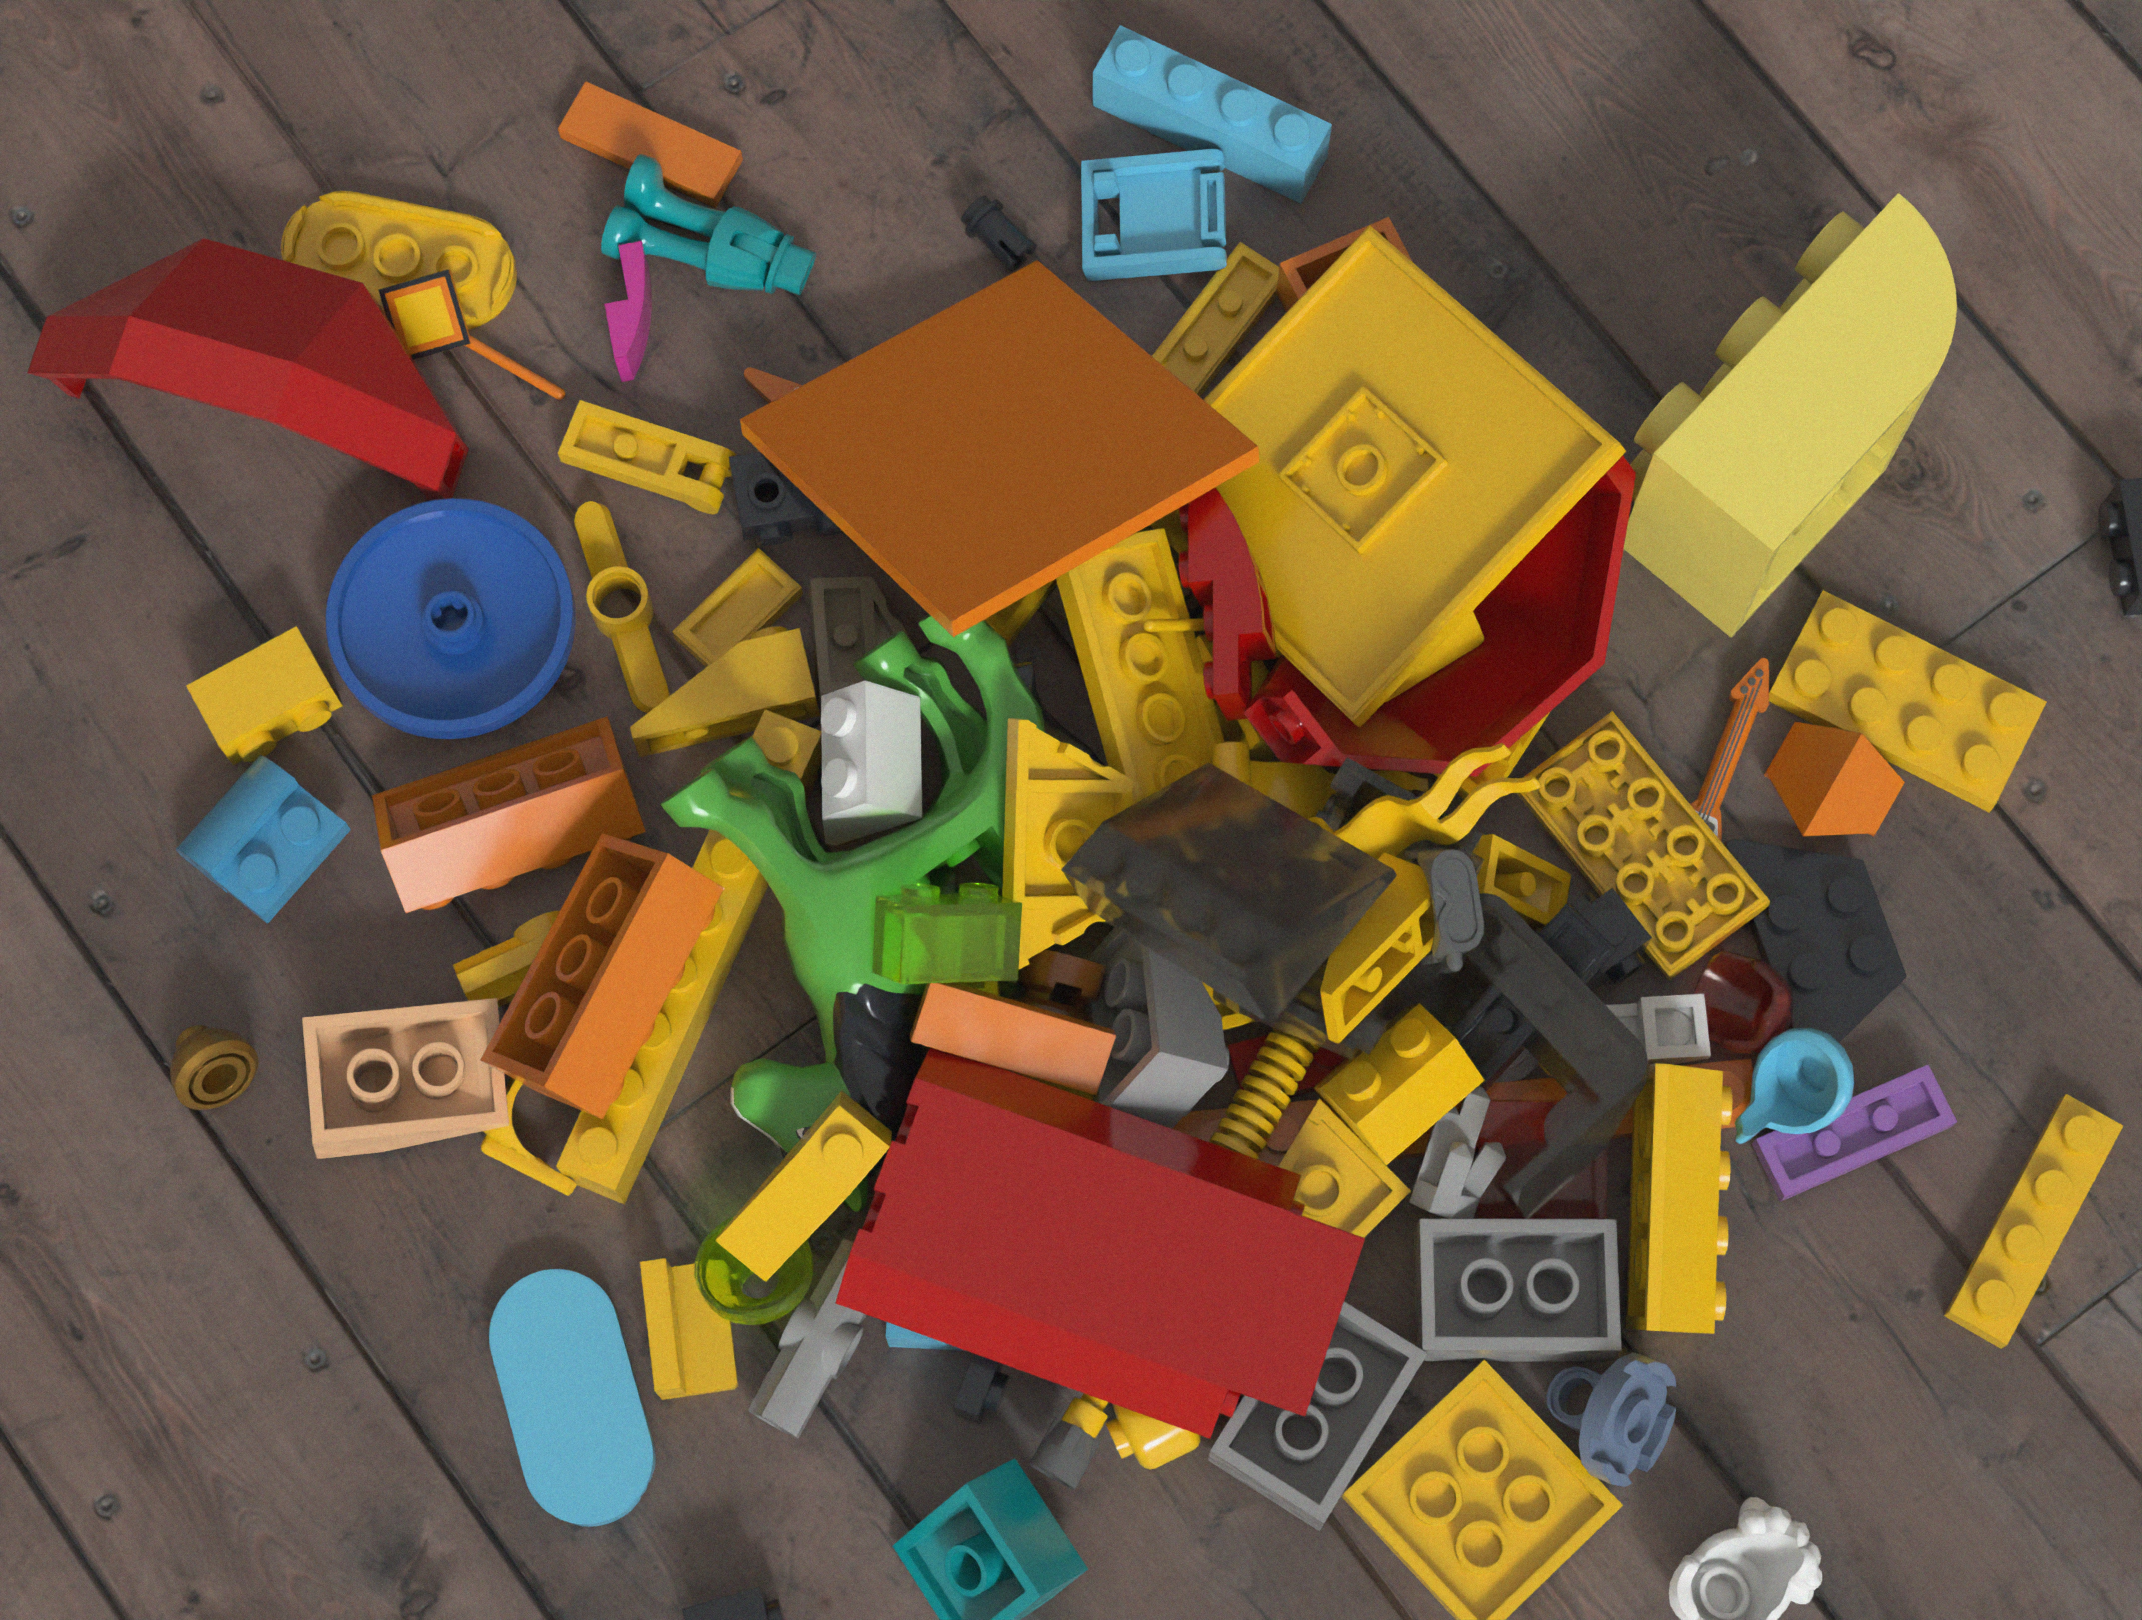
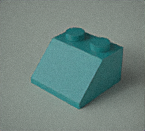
M1015 1458L967 1482L892 1546L940 1620H1021L1048 1602L1088 1570L1084 1561Z

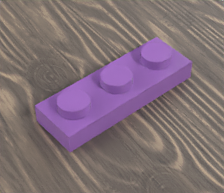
M1925 1065L1852 1097L1844 1113L1822 1129L1804 1134H1789L1775 1130L1755 1139L1752 1146L1781 1202L1951 1128L1957 1123V1120L1929 1065Z

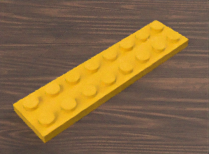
M1160 528L1136 532L1056 578L1108 766L1134 780L1131 849L1144 896L1155 899L1219 1011L1224 1031L1281 1016L1280 1012L1284 1005L1290 1004L1288 998L1295 988L1267 889L1233 901L1222 883L1225 881L1224 877L1256 854L1252 837L1225 840L1209 835L1208 808L1214 805L1211 748L1225 741L1213 699H1208L1206 695L1203 676L1204 666L1194 631L1149 632L1144 629V622L1148 619H1190L1165 529Z

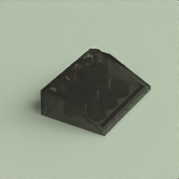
M1209 762L1103 821L1061 869L1091 912L1270 1025L1397 876L1393 868Z

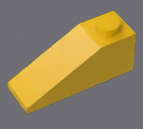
M775 626L755 632L751 636L752 639L738 642L634 723L630 730L639 756L644 757L755 731L765 709L794 721L820 716L800 628L787 630L785 627Z
M1384 852L1364 873L1356 876L1350 887L1346 889L1320 989L1329 1040L1339 1044L1432 950L1434 941L1433 905L1429 886L1421 866Z
M841 1091L722 1230L715 1241L766 1282L851 1194L890 1148L892 1131L846 1093Z

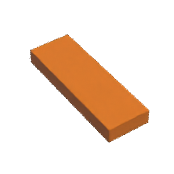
M586 81L558 127L561 139L628 169L631 168L634 160L640 154L655 158L661 164L663 184L714 208L717 207L743 161L741 150Z
M930 975L910 1033L911 1042L1093 1095L1097 1094L1116 1038L1114 1029Z

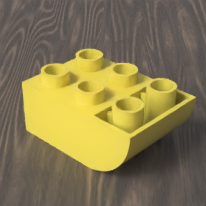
M1899 193L1866 228L1844 211L1837 214L1821 230L1799 259L1795 271L1804 279L1791 292L1780 309L1764 296L1757 299L1734 323L1716 349L1715 356L1724 364L1712 376L1700 395L1684 382L1679 383L1658 403L1634 437V442L1643 450L1630 464L1636 472L1632 501L1635 504L1628 520L1624 550L1731 638L1886 470L1935 380L1950 348L1957 313L1956 288L1952 269L1937 235L1928 222Z

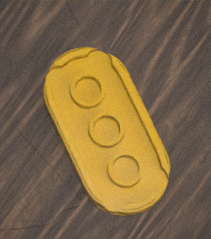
M334 191L319 196L320 201L311 204L308 208L304 205L296 211L289 219L282 235L281 255L284 261L362 282L377 300L383 311L384 308L379 289L450 269L468 330L479 327L495 318L510 301L516 286L517 267L508 243L491 223L468 214L359 192Z

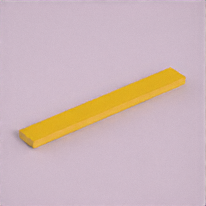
M1239 242L1228 256L1227 266L1215 273L1152 357L1200 397L1277 297L1279 267ZM1056 579L986 618L985 621L1010 646L1057 585Z

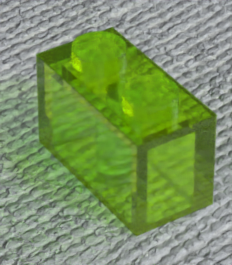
M986 883L959 884V894H940V887L934 885L904 884L901 885L900 895L876 896L872 973L899 984L1018 980L1022 903L998 895V886Z

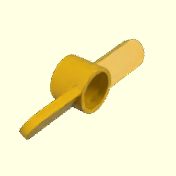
M588 501L578 508L574 519L575 528L592 577L586 593L587 604L596 627L602 634L612 639L633 704L639 710L649 713L669 697V689L648 628L653 618V604L643 578L636 571L628 568L609 509L601 503ZM630 589L641 595V601L637 609L626 617L610 618L599 612L602 600L615 590Z

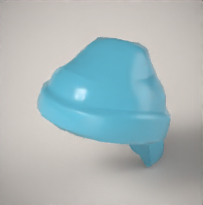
M1791 1028L1772 1038L1758 1054L1752 1073L1750 1102L1746 1110L1735 1121L1737 1131L1735 1141L1738 1144L1745 1143L1764 1128H1771L1789 1134L1811 1133L1830 1125L1840 1117L1850 1103L1854 1089L1853 1065L1844 1047L1830 1034L1815 1028Z

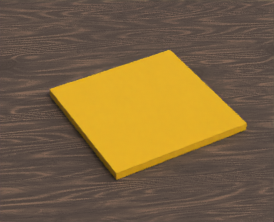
M1370 225L1204 399L1205 402L1258 445L1259 463L1215 488L1233 513L1260 569L1270 603L1275 647L1359 728L1626 452L1620 442ZM1179 508L1150 524L1153 529H1165L1169 545L1178 553L1188 550V533H1184L1182 530Z

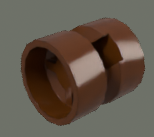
M1043 950L1029 958L1030 964L1021 969L1018 981L1026 989L1025 996L1014 1000L1093 1023L1094 1019L1088 1014L1086 1008L1088 1004L1098 1001L1107 966L1050 950ZM1055 986L1063 988L1062 1003L1049 1000Z

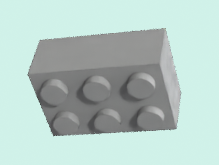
M1419 1219L1413 1232L1416 1347L1428 1353L1424 1361L1611 1362L1620 1353L1621 1326L1616 1219Z
M1344 1302L1305 1417L1244 1395L1232 1418H1230L1210 1450L1208 1461L1320 1531L1428 1353Z

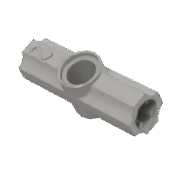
M843 1238L811 1298L805 1297L791 1316L778 1345V1349L781 1351L772 1368L763 1379L758 1393L752 1399L753 1402L748 1409L751 1414L767 1424L797 1439L800 1437L831 1379H837L847 1366L857 1348L864 1329L861 1327V1324L866 1314L835 1303L854 1243Z

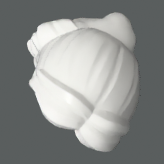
M1750 1497L1743 1502L1740 1508L1737 1528L1726 1529L1712 1535L1702 1542L1691 1555L1684 1556L1670 1581V1606L1681 1620H1777L1787 1609L1791 1601L1798 1604H1807L1811 1601L1814 1590L1822 1582V1571L1818 1567L1821 1561V1553L1818 1547L1809 1541V1530L1804 1522L1792 1521L1787 1510L1769 1506L1758 1497Z

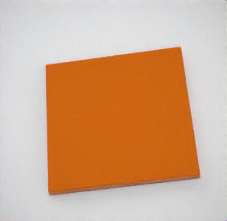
M1038 260L740 419L743 436L953 637L1259 463L1258 445Z

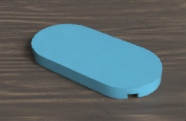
M549 1269L530 1274L516 1282L502 1296L493 1312L489 1327L491 1355L524 1478L534 1499L543 1509L556 1518L582 1527L609 1524L631 1512L641 1500V1496L646 1491L648 1483L651 1482L656 1464L654 1441L620 1319L611 1299L590 1278L564 1269Z

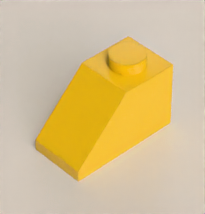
M1494 834L1467 836L1450 845L1434 843V847L1464 852L1473 862L1477 875L1484 922L1532 931L1538 928L1543 929L1567 903L1572 874Z

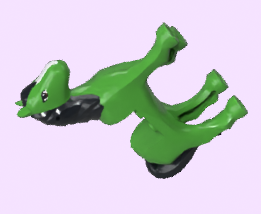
M930 614L922 618L918 624L930 642L946 647L960 656L980 689L987 717L980 710L962 699L952 687L944 663L937 657L920 656L915 645L903 630L890 636L852 664L864 681L920 697V714L935 740L941 761V788L927 813L921 819L913 821L899 831L854 850L826 853L817 842L806 809L804 786L799 777L794 772L769 765L762 748L752 735L711 761L700 770L701 774L672 793L660 804L679 827H701L715 830L730 840L759 870L782 906V937L794 978L809 996L816 1013L826 1053V1062L798 1067L760 1058L742 1064L734 1073L730 1088V1104L738 1117L763 1133L780 1148L783 1159L841 1091L846 1093L892 1131L891 1141L896 1140L908 1104L906 1101L921 1067L922 1045L911 1042L910 1033L929 975L934 976V973L924 950L892 902L896 900L898 904H902L924 890L931 883L925 875L929 871L935 870L946 863L949 867H953L970 855H973L993 884L1002 892L1008 718L1029 720L1036 724V728L1063 743L1073 745L1089 754L1092 760L1106 766L1088 745L1065 729L1048 712L1037 691L1033 663L1026 661L1014 664L1008 653L1006 640L985 620L955 637L951 636ZM888 1150L843 1201L845 1207L850 1206L855 1212L865 1208L868 1180L882 1168Z

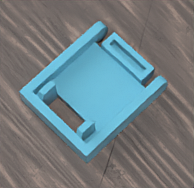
M1203 149L1081 161L1082 269L1087 281L1224 269L1227 266V253L1221 247L1226 245L1225 177L1223 172H1220L1224 169L1223 152L1218 149ZM1120 198V244L1116 234L1099 235V199Z

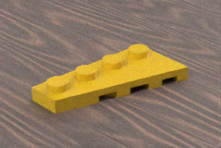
M1320 1098L1278 1166L1301 1175L1293 1200L1305 1204L1302 1216L1361 1237H1365L1411 1192Z

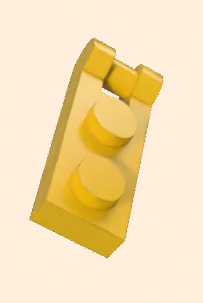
M579 400L558 451L562 463L685 502L690 507L707 514L718 513L724 499V494L720 491L725 477H732L729 457L737 455L723 446ZM688 462L703 467L699 480L683 476Z

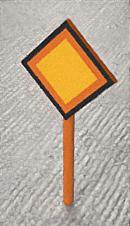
M450 269L378 290L385 315L414 360L466 346L557 400H562L565 397L564 389L469 334Z

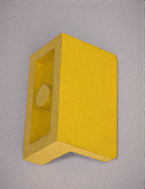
M666 1258L640 1262L653 1383L656 1394L661 1400L737 1388L738 1376L723 1263L715 1260L671 1267Z

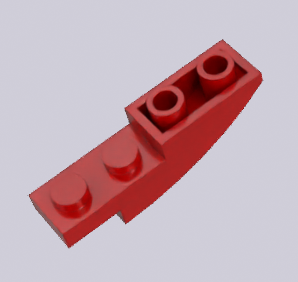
M1213 488L1179 508L1182 530L1184 533H1188V550L1180 551L1179 573L1183 587L1192 589L1203 610L1206 638L1208 642H1213V661L1205 662L1203 669L1206 695L1208 699H1215L1227 721L1247 719L1243 712L1252 700V661L1276 659L1274 625L1269 598L1260 569L1233 513L1219 491Z

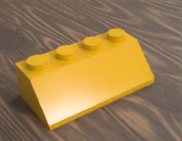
M1655 1063L1635 1070L1626 1329L1714 1334L1715 1320L1723 1321L1726 1311V1286L1723 1281H1716L1717 1255H1725L1727 1251L1728 1220L1726 1216H1718L1719 1190H1727L1729 1186L1730 1155L1728 1151H1720L1721 1125L1730 1124L1733 1099L1731 1087L1722 1086L1723 1071Z

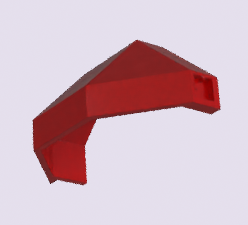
M206 238L47 316L27 371L28 374L51 380L68 396L80 399L87 378L120 379L267 421L411 481L431 500L453 498L469 450L381 306L362 282Z
M1622 455L1473 610L1484 635L1483 643L1390 701L1384 702L1360 728L1283 654L1243 714L1280 762L1442 774L1453 759L1470 749L1492 747L1503 743L1509 749L1605 664L1636 472ZM1492 763L1478 767L1469 776L1477 777Z

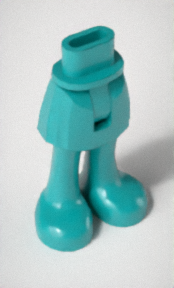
M644 154L638 155L630 168L624 190V207L617 205L613 208L605 225L601 242L602 254L616 260H621L618 245L642 241L646 255L676 260L704 270L706 272V282L709 286L763 291L765 286V292L773 294L778 287L801 295L816 259V252L794 244V236L788 233L784 235L783 232L761 217L739 206H733L727 211L694 204L676 196L667 190L663 184L661 164L655 158ZM644 219L658 220L688 229L711 238L710 243L666 232L649 225Z

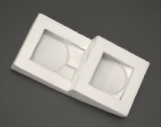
M1704 994L1640 997L1637 1003L1588 1006L1571 1018V1024L1581 1029L1589 1037L1593 1045L1591 1058L1577 1074L1633 1070L1655 1063L1680 1064L1709 1059L1711 1056Z

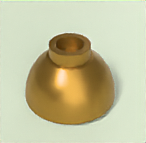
M194 1025L185 1029L176 1040V1051L170 1067L171 1084L180 1103L190 1109L207 1110L228 1104L247 1089L257 1073L259 1064L257 1052L246 1039L232 1031L208 1028L205 1025Z

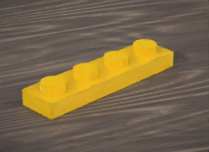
M2068 1094L2059 1099L1944 1314L1946 1318L2000 1349L2008 1345L2123 1125Z

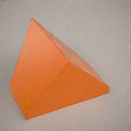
M1794 722L1764 774L1765 777L1771 780L1802 836L1869 834L1874 837L1905 783L1862 733L1801 722Z

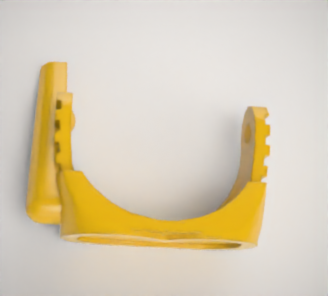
M510 1077L506 1086L509 1126L483 1131L486 1135L480 1145L481 1151L567 1196L571 1195L577 1184L572 1179L552 1169L542 1159L529 1153L518 1140L512 1125V1107L516 1094L523 1084Z

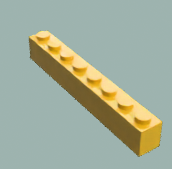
M765 709L755 729L753 738L762 748L769 765L797 774L804 786L806 802L818 777L817 771L822 763V732ZM709 830L692 867L724 888L715 905L714 917L708 927L698 937L685 962V970L681 980L671 989L655 1019V1026L651 1037L640 1047L624 1078L621 1094L609 1106L603 1119L584 1111L580 1112L556 1165L561 1174L572 1179L578 1186L624 1205L769 885L751 860L730 840L715 830Z

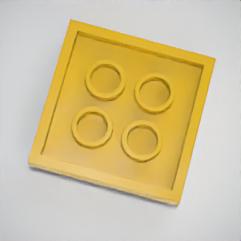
M1485 1360L1341 1496L1456 1620H1506L1623 1506L1598 1478L1591 1476L1587 1472L1581 1460Z

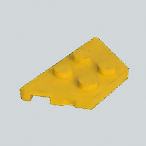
M1008 718L1000 967L1010 970L1021 969L1030 964L1029 958L1054 944L1064 945L1084 934L1086 928L1092 923L1098 921L1105 922L1129 909L1134 780L1110 766H1104L1092 760L1089 754L1073 745L1063 743L1036 728L1037 725L1029 720Z

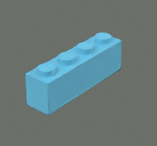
M1121 25L1093 71L1094 107L1185 150L1218 149L1224 154V168L1302 204L1328 157L1331 123Z

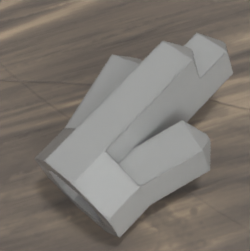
M1478 1086L1463 1099L1459 1112L1456 1107H1453L1433 1125L1409 1203L1449 1219H1473L1480 1197L1506 1159L1500 1142H1485L1474 1158L1475 1146L1490 1103V1097L1483 1087Z

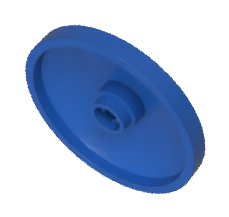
M454 498L419 503L390 515L366 532L351 548L337 570L330 588L325 617L326 635L333 662L341 678L353 696L375 717L396 729L416 736L433 739L469 738L483 735L512 723L537 705L551 690L560 677L572 650L576 628V606L573 589L561 559L550 542L527 520L505 508L484 501Z

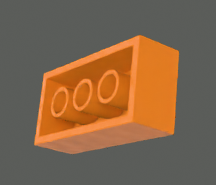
M602 833L480 1060L543 1095L603 1119L609 1106L621 1094L624 1078L640 1047L651 1037L655 1026V1019L669 992L681 980L685 970V962L698 937L711 923L715 913V905L724 888L669 853Z

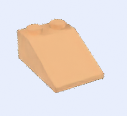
M497 998L302 1017L312 1144L317 1159L385 1152L509 1126L504 1073L480 1060L499 1026Z

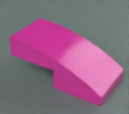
M642 241L618 245L628 299L604 304L614 359L621 382L634 380L643 359L651 325V279Z

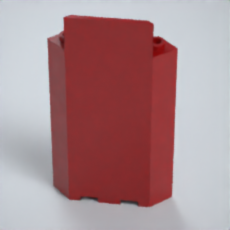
M930 1047L915 1077L906 1101L908 1104L896 1140L891 1141L890 1148L874 1187L875 1194L862 1229L859 1228L851 1248L836 1304L1209 1439L1212 1436L1219 1414L1232 1418L1240 1394L1305 1417L1365 1241L1364 1237L1302 1216L1305 1204L1293 1200L1301 1177L1300 1174L1011 1071Z

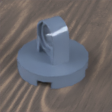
M1632 1352L1617 1359L1603 1375L1577 1366L1564 1369L1554 1377L1549 1385L1546 1395L1547 1406L1555 1418L1572 1430L1580 1433L1579 1450L1581 1463L1591 1476L1609 1484L1626 1487L1632 1484L1628 1475L1635 1468L1647 1472L1655 1464L1667 1443L1675 1420L1676 1407L1665 1403L1667 1395L1666 1386L1676 1387V1379L1667 1364ZM1591 1384L1593 1391L1589 1397L1585 1412L1580 1415H1570L1567 1411L1566 1403L1571 1391L1579 1385Z

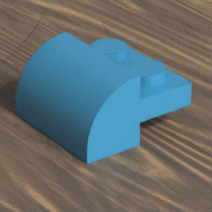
M259 755L180 843L176 851L223 891L230 893L268 924L351 829L345 821L303 789L294 777L268 758Z

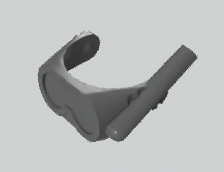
M1442 847L1405 851V860H1418L1425 874L1433 905V953L1421 960L1422 965L1434 963L1436 970L1440 973L1457 972L1463 966L1462 955L1479 945L1484 934L1483 913L1473 862L1464 852Z

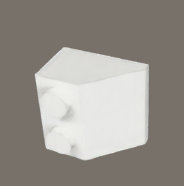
M862 681L822 695L821 784L825 843L836 846L921 819L920 697L869 681Z

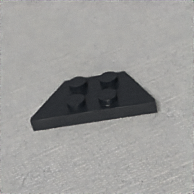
M1732 839L1725 841L1724 846L1770 900L1769 907L1748 923L1787 1029L1815 1028L1830 1034L1836 1041L1840 1042L1907 977L1864 861L1745 840Z

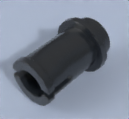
M984 195L974 201L962 215L961 221L967 226L965 234L969 238L977 236L1005 265L1009 272L1015 271L1028 260L1022 254L1026 252L1028 255H1032L1037 244L1030 240L1002 212L1003 204L999 200L991 201Z

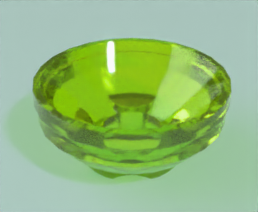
M734 1216L717 1225L706 1236L698 1249L695 1259L694 1276L700 1294L715 1313L733 1323L756 1325L777 1320L792 1311L803 1300L810 1288L813 1277V1255L808 1240L774 1273L779 1278L775 1290L768 1296L752 1298L742 1292V1287L746 1279L754 1274V1272L715 1241L717 1236L734 1218Z

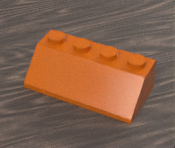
M608 716L372 795L380 850L405 913L420 908L433 910L443 907L456 896L479 888L488 890L502 887L515 876L538 868L554 869L561 867L571 861L574 856L593 850L602 833L630 841L633 836L646 832Z

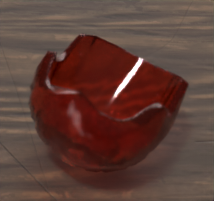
M1721 951L1714 955L1712 959H1709L1693 993L1704 994L1709 1039L1733 1053H1760L1772 1038L1789 1028L1794 1016V997L1791 987L1777 970L1759 959L1728 951Z

